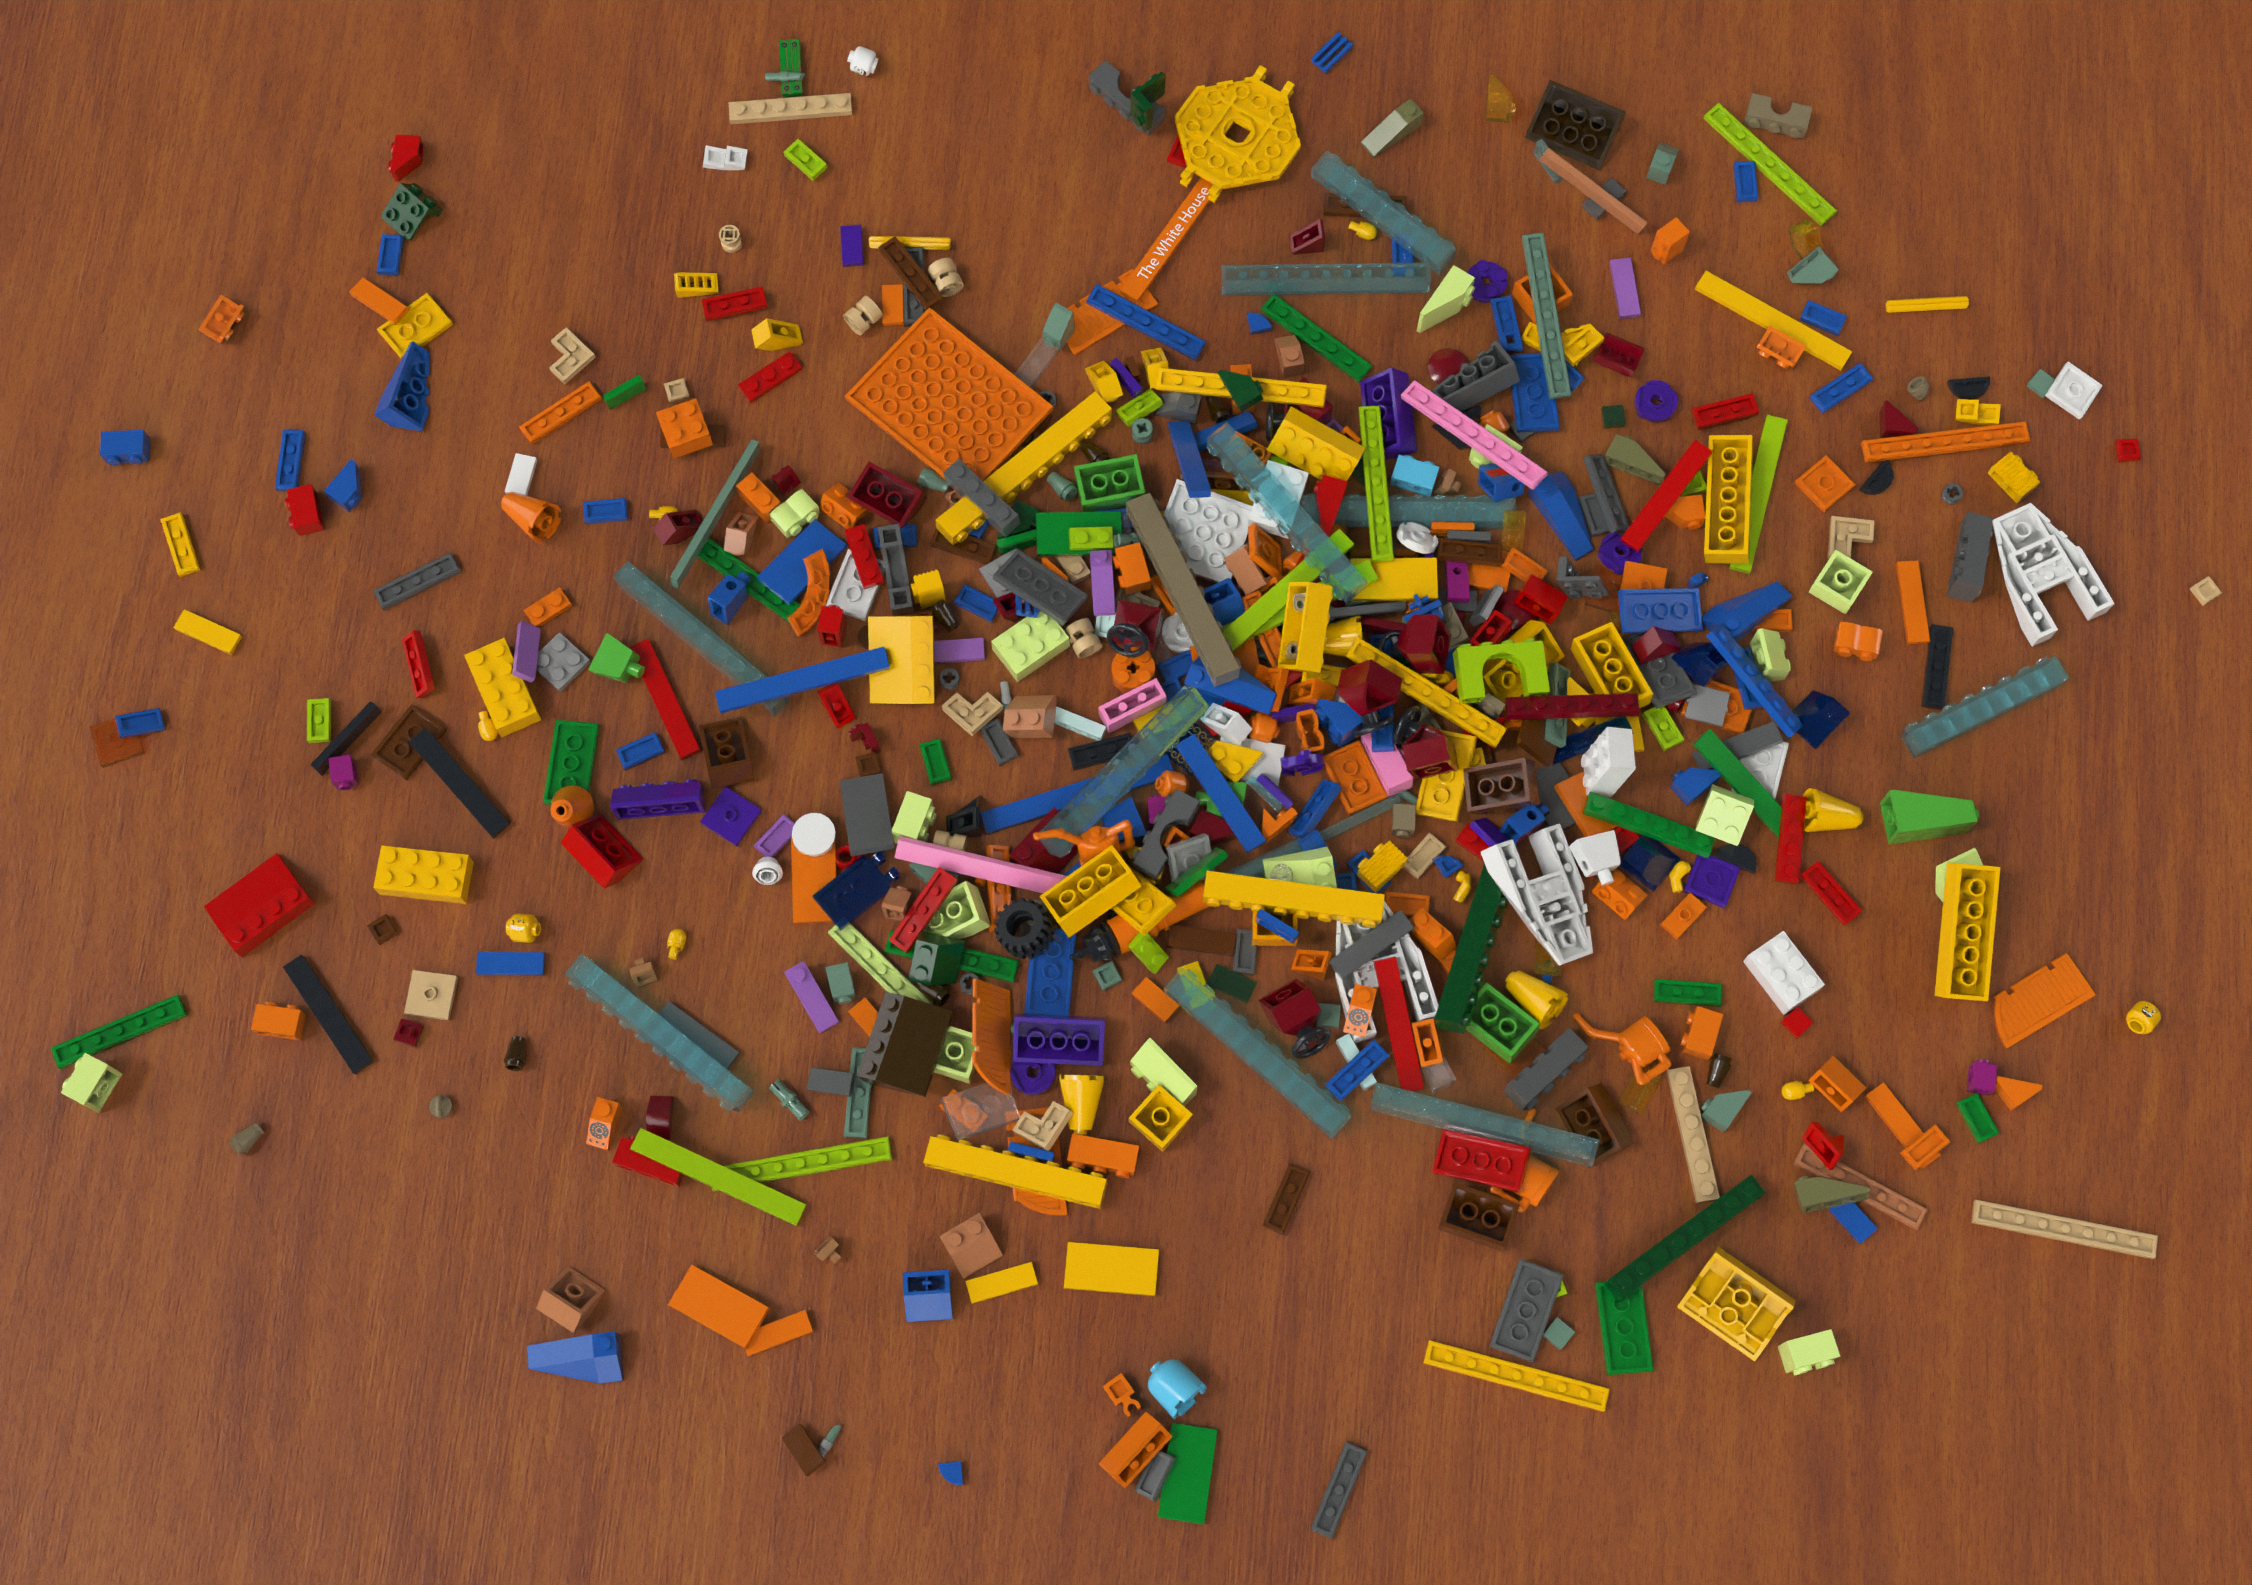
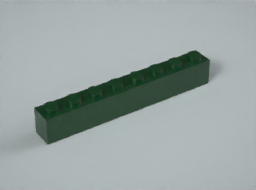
M1485 863L1434 1018L1438 1029L1464 1034L1466 1026H1470L1472 1007H1475L1477 1004V992L1484 983L1483 973L1485 967H1488L1490 964L1491 947L1494 948L1496 945L1497 928L1502 926L1503 909H1506L1509 903L1488 873Z
M1751 1174L1609 1278L1604 1285L1618 1303L1758 1201L1766 1192Z

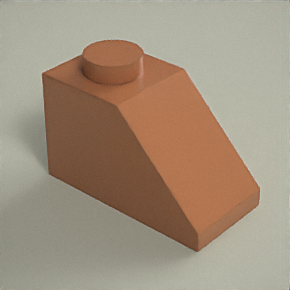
M1296 336L1275 338L1274 341L1283 378L1302 375L1305 363L1301 346Z
M738 512L726 527L724 551L730 552L735 556L745 555L751 547L759 516Z
M897 886L896 889L890 887L881 906L885 918L900 922L910 910L913 896L909 889Z

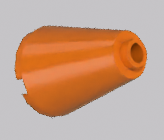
M510 492L502 498L501 506L503 511L535 542L541 543L545 537L549 539L557 530L561 518L558 517V511L561 512V509L557 504L516 492Z
M563 787L552 798L551 815L560 826L569 829L571 825L593 816L595 811L593 798L582 787Z

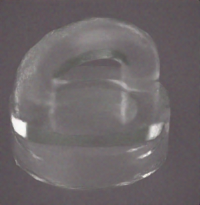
M1278 864L1271 870L1269 879L1291 882L1293 872L1289 866Z

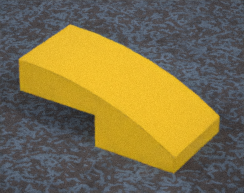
M1957 399L1956 420L1980 426L1999 425L2001 404H1979V400Z

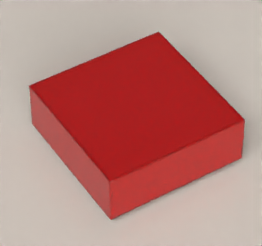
M2138 439L2116 440L2115 447L2118 462L2139 461L2141 459Z
M1797 1007L1781 1021V1024L1797 1039L1813 1022Z

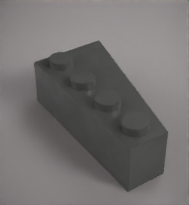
M1497 340L1491 344L1489 350L1486 352L1481 351L1476 355V360L1471 364L1466 363L1463 365L1458 374L1450 375L1432 389L1431 392L1462 412L1519 382L1520 379L1514 361Z
M1967 512L1963 517L1946 597L1972 603L1976 596H1980L1984 583L1987 557L1990 552L1989 541L1994 532L1992 517Z
M1571 1028L1567 1029L1547 1048L1546 1052H1542L1531 1063L1530 1067L1524 1068L1515 1079L1513 1078L1507 1084L1503 1093L1521 1111L1526 1107L1529 1110L1539 1102L1537 1097L1542 1092L1545 1095L1555 1087L1553 1082L1558 1077L1562 1080L1570 1073L1571 1069L1569 1067L1574 1062L1578 1065L1587 1056L1585 1052L1588 1046Z

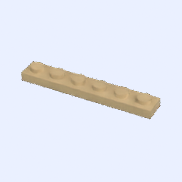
M851 93L729 102L730 124L852 115Z
M1690 1066L1667 1070V1078L1696 1204L1715 1201L1720 1197Z

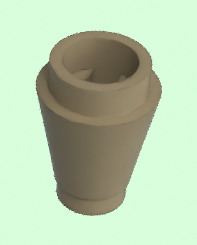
M254 1123L232 1136V1140L228 1143L241 1156L244 1152L248 1153L264 1131Z

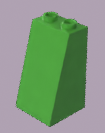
M1890 790L1880 802L1888 844L1966 834L1979 819V812L1977 807H1974L1973 800Z

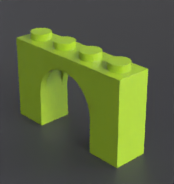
M1530 638L1520 643H1515L1514 640H1507L1493 645V642H1484L1480 646L1462 644L1453 652L1460 704L1482 702L1485 698L1483 666L1487 661L1495 658L1506 659L1517 667L1521 676L1523 697L1546 696L1550 692L1543 641H1536V639Z

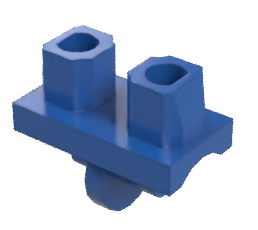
M1418 594L1413 595L1415 602L1408 606L1410 610L1417 607L1419 609L1404 616L1406 623L1413 615H1439L1441 620H1443L1444 615L1441 609L1443 606L1440 600L1423 606V604L1430 602L1428 595L1420 599Z

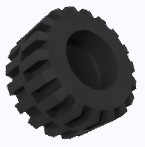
M1020 898L1019 902L1012 900L1011 905H1004V911H999L997 914L999 919H995L994 924L997 927L994 928V932L997 935V940L1008 953L1025 960L1026 956L1029 959H1033L1035 954L1038 956L1042 955L1041 951L1043 949L1047 951L1049 948L1048 943H1052L1054 940L1051 935L1055 934L1053 927L1055 924L1041 904L1032 899L1027 901L1025 898ZM1025 921H1034V926L1029 934L1023 937H1015L1019 925Z

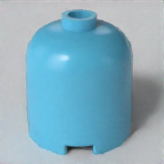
M1177 1359L1166 1360L1163 1363L1158 1361L1150 1369L1152 1374L1148 1380V1389L1173 1419H1176L1177 1414L1181 1417L1196 1403L1194 1397L1199 1392L1203 1395L1207 1389V1386L1185 1364Z

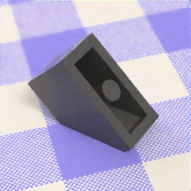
M1179 392L1161 394L1160 399L1163 406L1156 409L1155 415L1178 421H1189L1190 424L1196 425L1202 396Z

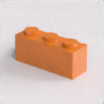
M1072 1134L1067 1164H1071V1167L1081 1170L1087 1167L1094 1169L1093 1172L1107 1174V1171L1116 1173L1117 1177L1129 1178V1175H1135L1139 1146Z
M1145 1412L1098 1464L1125 1489L1172 1438V1435L1161 1423Z

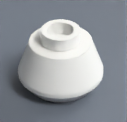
M763 857L754 866L752 874L757 882L763 885H772L782 878L783 870L775 858Z

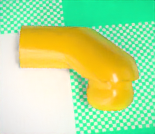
M1680 861L1676 863L1669 873L1673 893L1684 891L1681 879L1691 870V866L1687 862Z
M1461 870L1456 876V880L1461 885L1453 899L1463 904L1471 890V875Z

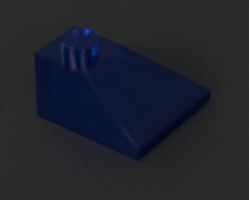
M1814 690L1792 711L1803 724L1797 733L1815 750L1850 714L1835 698Z
M1642 835L1621 859L1619 866L1654 892L1681 859L1658 840Z

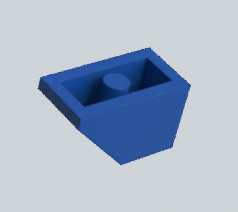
M352 459L324 490L331 501L347 512L357 507L362 498L360 469Z
M1688 768L1685 772L1680 770L1672 777L1673 782L1670 788L1686 806H1689L1711 788L1712 784L1717 783L1722 776L1716 770Z

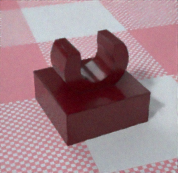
M789 465L784 468L782 467L781 471L776 475H772V480L784 496L801 483Z
M401 1018L393 1040L417 1047L424 1026Z

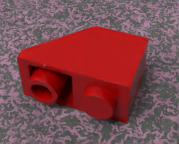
M395 134V141L391 144L392 161H389L388 164L389 173L392 174L395 181L402 180L422 164L424 143L420 136Z

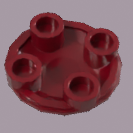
M1440 349L1429 359L1427 371L1433 381L1440 384L1450 375L1458 374L1461 367L1469 363L1464 354L1456 349Z
M1510 590L1503 593L1495 604V610L1511 619L1512 630H1519L1529 620H1535L1537 617L1514 603L1520 590Z

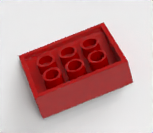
M276 853L206 904L204 908L232 949L238 955L244 957L315 903Z

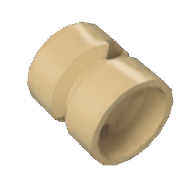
M942 258L929 266L928 272L942 297H950L963 289L964 284L957 273L953 259Z
M864 296L856 303V308H850L843 315V318L849 327L861 336L870 328L869 324L877 322L883 314L872 299Z
M1089 618L1075 621L1064 631L1068 635L1070 643H1074L1072 647L1080 659L1095 654L1103 646L1098 635L1093 634L1095 629Z
M936 830L933 844L966 852L968 837L956 833L950 836L949 832Z

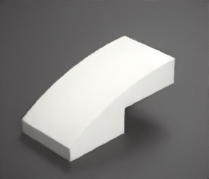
M706 145L703 168L745 170L748 149L732 146L722 149Z

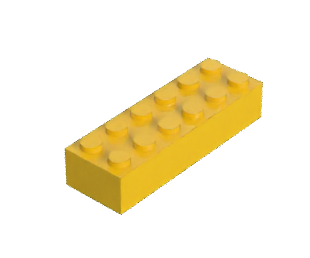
M1709 435V449L1713 452L1708 458L1704 544L1705 564H1749L1753 436Z
M1947 862L1935 996L1988 1001L2000 867Z

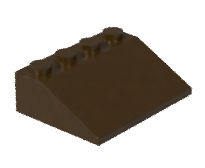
M1549 80L1524 138L1600 170L1622 125L1626 112Z
M885 992L856 1076L869 1085L926 1097L954 1012L907 996Z

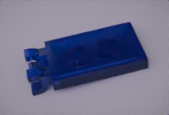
M878 851L869 860L863 855L812 896L814 901L840 931L887 895L891 887L889 884L900 878V873L895 867L891 868L885 875L877 868L886 862V856L881 851Z

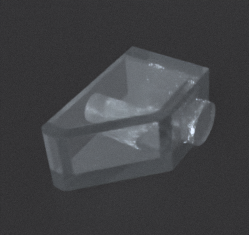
M1416 1052L1419 1067L1433 1094L1454 1085L1456 1078L1444 1056V1063L1421 1067L1419 1055Z

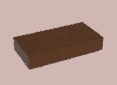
M802 1424L797 1425L782 1437L785 1445L806 1476H810L826 1463V1460Z

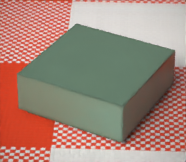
M2040 369L2026 387L2041 398H2044L2055 379Z
M1112 961L1092 971L1102 991L1122 982V978Z
M1318 1003L1321 1012L1317 1017L1316 1026L1338 1029L1341 1005Z
M1557 1317L1544 1332L1543 1337L1561 1350L1575 1331Z

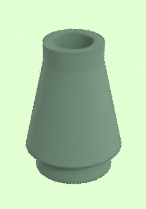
M925 467L917 483L921 484V487L946 493L949 486L933 469Z
M1052 472L1048 476L1047 482L1061 500L1070 501L1075 497L1078 491L1075 483L1058 475L1056 472Z

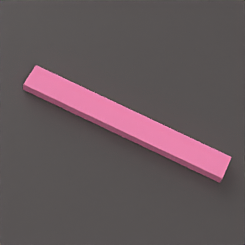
M1414 380L1401 394V399L1532 490L1547 476L1546 470Z
M899 836L895 858L935 868L941 867L947 871L1039 893H1045L1067 877Z

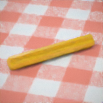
M870 236L869 247L878 248L894 236ZM896 236L904 248L923 247V249L949 250L951 248L949 237Z
M1967 296L1888 300L1885 308L1888 313L1965 309L1969 305V299Z

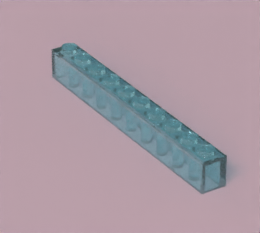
M1430 263L1221 265V295L1429 293L1431 285Z
M1228 422L1207 437L1208 446L1206 447L1211 455L1219 457L1222 467L1227 472L1231 471L1233 473L1236 483L1241 488L1245 487L1247 489L1250 499L1255 504L1259 503L1261 505L1264 515L1269 520L1273 519L1275 521L1278 531L1283 536L1287 535L1290 538L1292 547L1297 552L1301 551L1304 554L1306 563L1311 568L1315 567L1318 570L1320 579L1325 584L1329 583L1332 586V591L1339 600L1343 599L1348 603L1366 588L1367 580Z
M1317 494L1302 496L1301 528H1303V525H1319L1316 507ZM1359 494L1344 496L1335 524L1345 525L1346 528L1369 527L1366 496ZM1401 494L1388 496L1391 527H1398L1402 523L1406 525L1407 522H1414L1430 529L1431 522L1474 523V529H1514L1516 524V498L1514 497L1494 502L1487 495H1479L1477 497H1467L1466 495H1457L1455 497L1435 495L1434 497H1425L1424 495L1417 494L1412 497H1404Z
M629 561L613 576L617 585L736 685L767 678V676ZM786 696L759 704L775 717L789 702V699Z
M1184 685L1040 832L1063 828L1067 832L1080 836L1083 832L1101 821V817L1108 810L1114 808L1116 802L1123 795L1127 794L1138 780L1146 775V771L1152 765L1157 764L1161 756L1167 750L1173 748L1175 742L1182 735H1185L1197 720L1204 716V712L1209 706L1197 689ZM1057 837L1039 839L1051 855L1060 858L1067 855L1075 845Z
M581 953L564 974L570 979L568 983L577 990L582 988L587 992L584 995L594 1004L597 1001L602 1004L601 1010L610 1017L613 1015L620 1019L618 1023L626 1030L633 1029L636 1032L634 1036L644 1044L649 1042L653 1046L651 1050L661 1058L663 1055L669 1058V1065L677 1071L680 1069L687 1073L685 1077L695 1085L697 1082L704 1087L702 1091L711 1098L716 1096L720 1099L719 1105L728 1112L731 1109L739 1112L754 1093L750 1086L589 957Z
M1181 968L1164 987V992L1333 1140L1350 1121L1352 1116L1349 1113L1351 1111L1344 1104H1337L1332 1099L1333 1095L1327 1089L1323 1088L1321 1090L1315 1084L1316 1080L1310 1074L1306 1073L1304 1075L1298 1069L1299 1065L1293 1059L1289 1058L1287 1060L1281 1054L1282 1050L1274 1043L1270 1045L1264 1040L1265 1035L1257 1028L1253 1030L1247 1025L1249 1022L1241 1014L1236 1015L1231 1011L1232 1007L1224 999L1219 1000L1215 997V992L1207 984L1203 986L1198 982V977L1194 972Z
M1377 1082L1371 1101L1372 1111L1446 1130L1530 1147L1532 1152L1593 1167L1599 1139Z

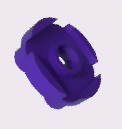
M1480 260L1469 269L1467 273L1475 277L1473 284L1475 290L1472 293L1473 299L1486 303L1491 299L1503 296L1507 287V273L1499 265L1487 262L1486 260ZM1487 278L1492 284H1486L1485 286L1482 279Z
M1659 380L1649 381L1646 385L1640 387L1634 400L1637 415L1650 422L1669 420L1678 404L1676 392H1673L1669 384ZM1654 397H1657L1658 401L1662 404L1654 405L1651 401Z
M1611 533L1602 540L1598 558L1608 569L1613 570L1615 574L1622 575L1625 561L1640 563L1642 548L1637 553L1620 541L1623 535ZM1616 550H1618V551H1622V550H1623V551H1624V555H1619V554H1617V551H1616Z
M1311 750L1300 751L1298 756L1280 758L1281 771L1285 776H1295L1294 772H1301L1302 776L1310 775L1323 769L1322 766L1325 767L1323 755L1312 754Z
M1013 1062L1011 1066L1012 1082L1019 1091L1027 1096L1042 1094L1055 1081L1054 1063ZM1030 1067L1034 1070L1039 1069L1036 1078L1027 1076Z

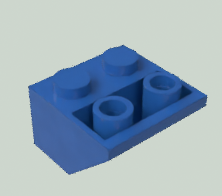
M1230 578L1203 590L1205 593L1204 599L1207 604H1211L1214 611L1213 617L1215 621L1221 623V626L1235 621L1245 612L1241 596Z
M1323 699L1317 701L1315 712L1318 716L1319 727L1325 728L1328 732L1327 737L1333 745L1337 744L1339 748H1342L1357 738L1353 735V732L1363 727L1360 715L1347 703Z
M949 1270L903 1273L906 1322L953 1319L951 1273Z

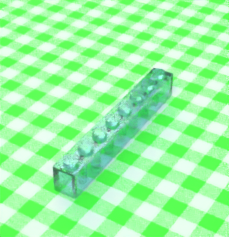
M1326 151L1311 168V177L1348 204L1349 207L1356 210L1366 220L1438 275L1455 257L1456 248L1451 241L1441 238L1434 228L1425 226L1418 216L1411 215L1401 203H1395L1385 191H1380L1374 187L1372 181L1361 177L1354 167L1345 165L1338 155Z
M2056 656L2050 659L2044 657L2038 660L2035 666L2031 668L2025 666L2016 672L2017 675L2010 677V675L2003 677L1998 681L1999 684L1993 687L1991 684L1979 690L1980 693L1975 696L1971 693L1961 699L1962 702L1956 705L1954 703L1948 704L1938 714L1935 712L1928 714L1923 718L1924 721L1920 723L1914 721L1905 726L1906 730L1901 735V738L1913 758H1916L2063 685L2069 679V676Z

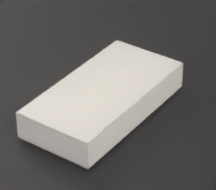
M515 454L505 488L506 494L516 492L528 495L538 461L536 457Z

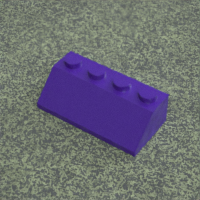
M1392 367L1360 382L1362 405L1380 406L1385 459L1398 458V455H1409L1417 451L1412 406L1401 399V394L1410 386L1408 373Z
M696 779L685 780V783L666 781L663 782V785L644 783L640 787L622 785L617 789H613L610 806L617 820L705 813L704 787L701 781Z
M1015 1013L1012 1062L1103 1066L1104 1017Z

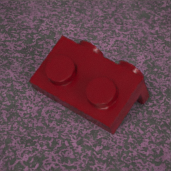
M1606 333L1604 342H1602L1593 362L1632 378L1645 349L1615 335Z

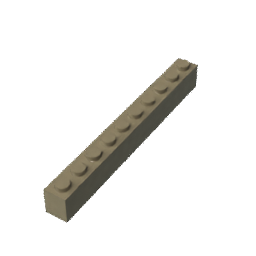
M1148 493L1126 502V513L1213 685L1217 687L1239 678L1241 663L1237 656H1233L1231 643L1222 634L1223 628L1221 623L1215 621L1213 608L1204 599L1205 593L1203 588L1197 586L1195 573L1192 568H1188L1186 555L1183 551L1179 550L1175 534L1170 533L1168 520L1165 516L1162 517L1157 499L1153 500L1151 494Z

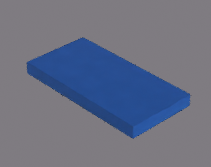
M1542 354L1509 355L1516 365L1520 379L1519 382L1511 386L1517 433L1559 431L1556 399L1549 400L1545 372L1540 366L1543 362Z
M815 519L757 576V579L790 606L807 589L808 575L803 559L823 549L830 565L847 548V544Z
M1699 588L1621 589L1618 591L1622 634L1646 633L1653 626L1672 632L1703 631Z
M1054 928L1055 934L1051 935L1054 940L1052 943H1048V950L1043 949L1041 951L1042 955L1038 956L1035 954L1033 959H1029L1024 1014L1069 1016L1074 961L1070 959V955L1075 952L1076 933L1068 938L1062 928Z

